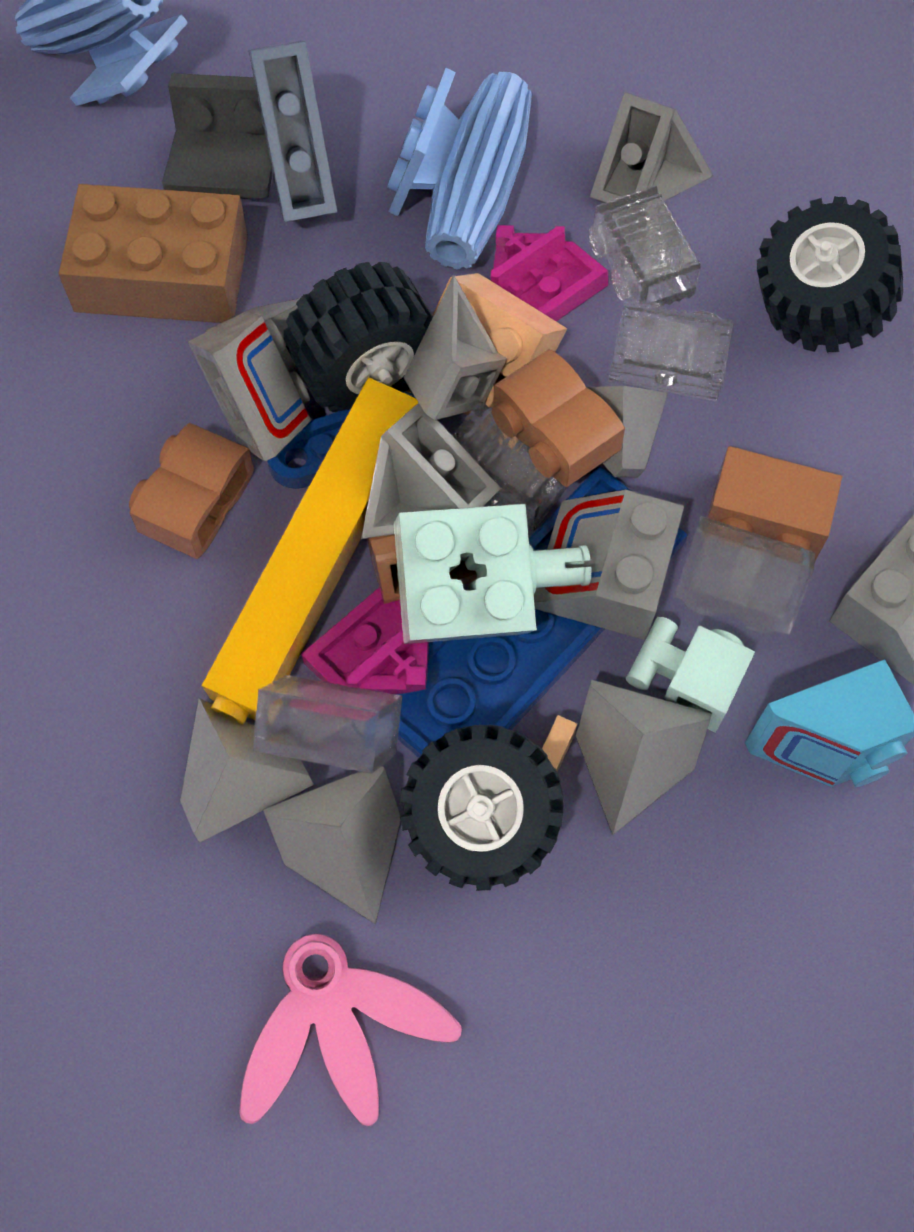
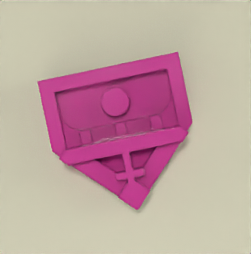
M497 225L494 266L491 269V281L551 319L558 321L608 286V270L573 241H565V226H555L548 233H515L514 225Z
M380 587L301 653L304 664L342 700L426 690L429 642L404 644L400 600L384 604Z

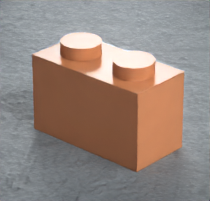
M728 446L717 477L703 531L716 534L721 540L730 544L744 545L749 543L774 550L777 555L785 559L816 561L829 537L843 476Z

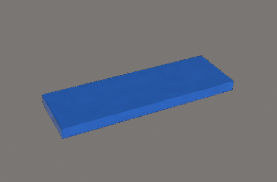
M598 466L566 500L621 490H631ZM560 506L529 537V545L532 546L533 551L547 550ZM678 528L671 558L685 544L688 536L680 528ZM535 609L537 630L530 633L429 642L426 690L374 697L366 705V712L418 758L422 755V750L432 741H436L444 736L445 733L455 729L491 724L512 730L605 629Z

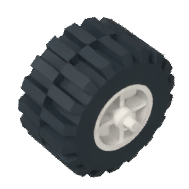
M834 196L833 203L823 204L822 198L811 200L810 208L802 211L797 206L788 211L789 220L785 223L777 220L770 228L772 238H763L759 248L761 258L757 259V273L766 312L769 314L770 322L775 330L782 329L784 339L792 344L801 339L803 349L815 352L818 345H826L827 353L839 352V344L849 342L851 349L863 345L862 336L867 333L873 338L883 331L882 320L892 321L896 315V302H901L903 296L901 245H899L898 233L894 225L888 226L887 216L879 209L870 214L869 203L858 199L854 205H848L846 197Z
M369 262L359 263L349 270L345 267L334 272V276L326 280H320L313 285L314 289L309 294H303L297 301L296 305L298 308L290 312L286 320L288 328L284 330V341L287 344L285 347L316 402L322 408L327 407L331 412L350 410L368 377L401 392L410 389L404 376L433 315L404 270L398 266L392 268L389 263L378 262L373 266Z
M491 724L455 729L445 733L444 736L426 746L418 760L412 762L406 774L409 778L406 786L401 788L399 803H404V814L400 816L402 831L408 830L412 841L408 846L416 857L418 854H421L428 862L425 868L434 876H437L440 872L451 878L449 884L463 888L464 884L476 885V891L491 890L493 885L504 884V887L517 883L519 878L529 872L531 875L541 866L545 856L551 853L562 826L564 802L560 778L556 768L549 761L548 755L540 746L535 745L527 736L520 732Z

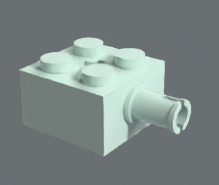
M525 504L399 513L394 521L404 644L520 635L536 631L533 595L536 592V588L579 584L586 586L591 581V566L565 568V565L584 564V561H590V554L586 545L576 548L533 551L532 546L529 545ZM460 560L465 561L467 569L475 570L477 574V579L469 584L468 590H463L461 580L450 578L449 572L460 564Z

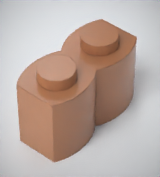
M548 349L494 385L492 415L497 426L506 436L510 438L516 436L521 442L530 447V459L544 477L550 478L553 476L559 483L568 487L621 450L625 432L623 423L600 396L586 388L575 370L556 352Z
M189 422L177 435H171L166 440L160 452V467L147 480L143 479L136 485L130 497L129 508L130 516L138 533L198 559L214 540L226 513L232 509L246 489L254 472V465L249 448Z

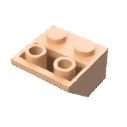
M479 273L455 276L497 352L507 358L495 384L548 349L556 352L567 331L566 327ZM450 277V279H449V281H448V283H447V285H446V288H445V290H444V292H443V294H442V296H441V298H440V300H439V302H438V304H437V307H436V309H435V311H434V313H433V316H434V314H435V312H436V310H437V308H438V306H439V304H440V302H441V299H442V297H443V295H444V293H445V291H446V289H447V287H448V285H449V283H450L452 277ZM494 386L482 408L464 412V414L492 432L499 429L492 415Z

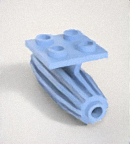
M26 0L18 8L20 11L15 15V21H17L16 33L20 34L21 42L25 46L31 47L33 52L43 54H78L89 51L96 69L70 97L76 106L95 100L99 104H103L116 94L122 93L125 97H128L135 93L148 80V76L145 73L147 68L153 62L158 63L176 49L178 42L175 37L188 22L180 14L137 29L159 11L158 6L163 3V0Z
M445 68L437 89L429 85L426 86L415 114L416 117L423 119V122L413 118L404 140L400 157L408 161L398 157L388 182L387 188L396 192L388 212L396 216L399 215L410 189H433L425 249L430 253V257L434 261L437 260L441 263L440 265L450 266L453 269H460L461 267L467 269L472 264H475L504 214L526 149L532 93L527 88L528 84L518 75L511 72L492 73L484 79L464 113L458 119L444 105L456 73Z

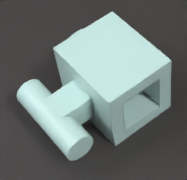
M657 617L626 677V681L635 688L647 690L656 673L671 679L672 681L664 700L711 713L708 730L716 733L755 651L743 646L742 641L738 637L720 629L710 631L699 625L685 652L670 645L678 626L670 619Z

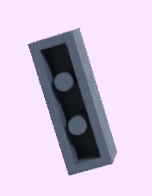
M296 41L248 50L280 212L284 222L336 213L337 207L306 41Z

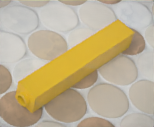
M367 378L201 685L209 698L214 701L211 706L212 710L223 712L236 719L242 725H244L247 717L264 725L361 540L381 436L418 404L416 398L372 378Z

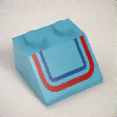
M884 659L768 703L745 744L750 754L830 787L848 780H852L855 787H860L888 774L890 770L887 765L901 759L908 753L904 746L914 737V713Z

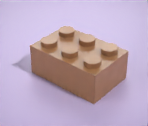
M78 184L58 273L73 311L78 313L222 323L235 317L248 240L240 195Z

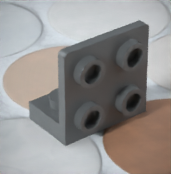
M172 73L168 89L176 132L162 180L163 190L240 195L242 199L267 198L273 172L254 77Z

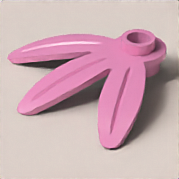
M323 934L303 936L296 940L285 954L283 976L291 991L275 1008L253 1047L242 1084L240 1117L244 1122L254 1124L272 1107L298 1064L312 1023L316 1026L320 1050L333 1084L351 1113L359 1123L365 1126L373 1125L379 1116L378 1082L370 1048L351 1010L352 1007L357 1008L389 1028L411 1036L438 1042L452 1043L457 1041L461 1036V1025L439 1002L413 985L379 972L362 968H349L343 948L333 938ZM318 954L327 960L328 969L322 977L314 979L304 973L302 965L308 956Z

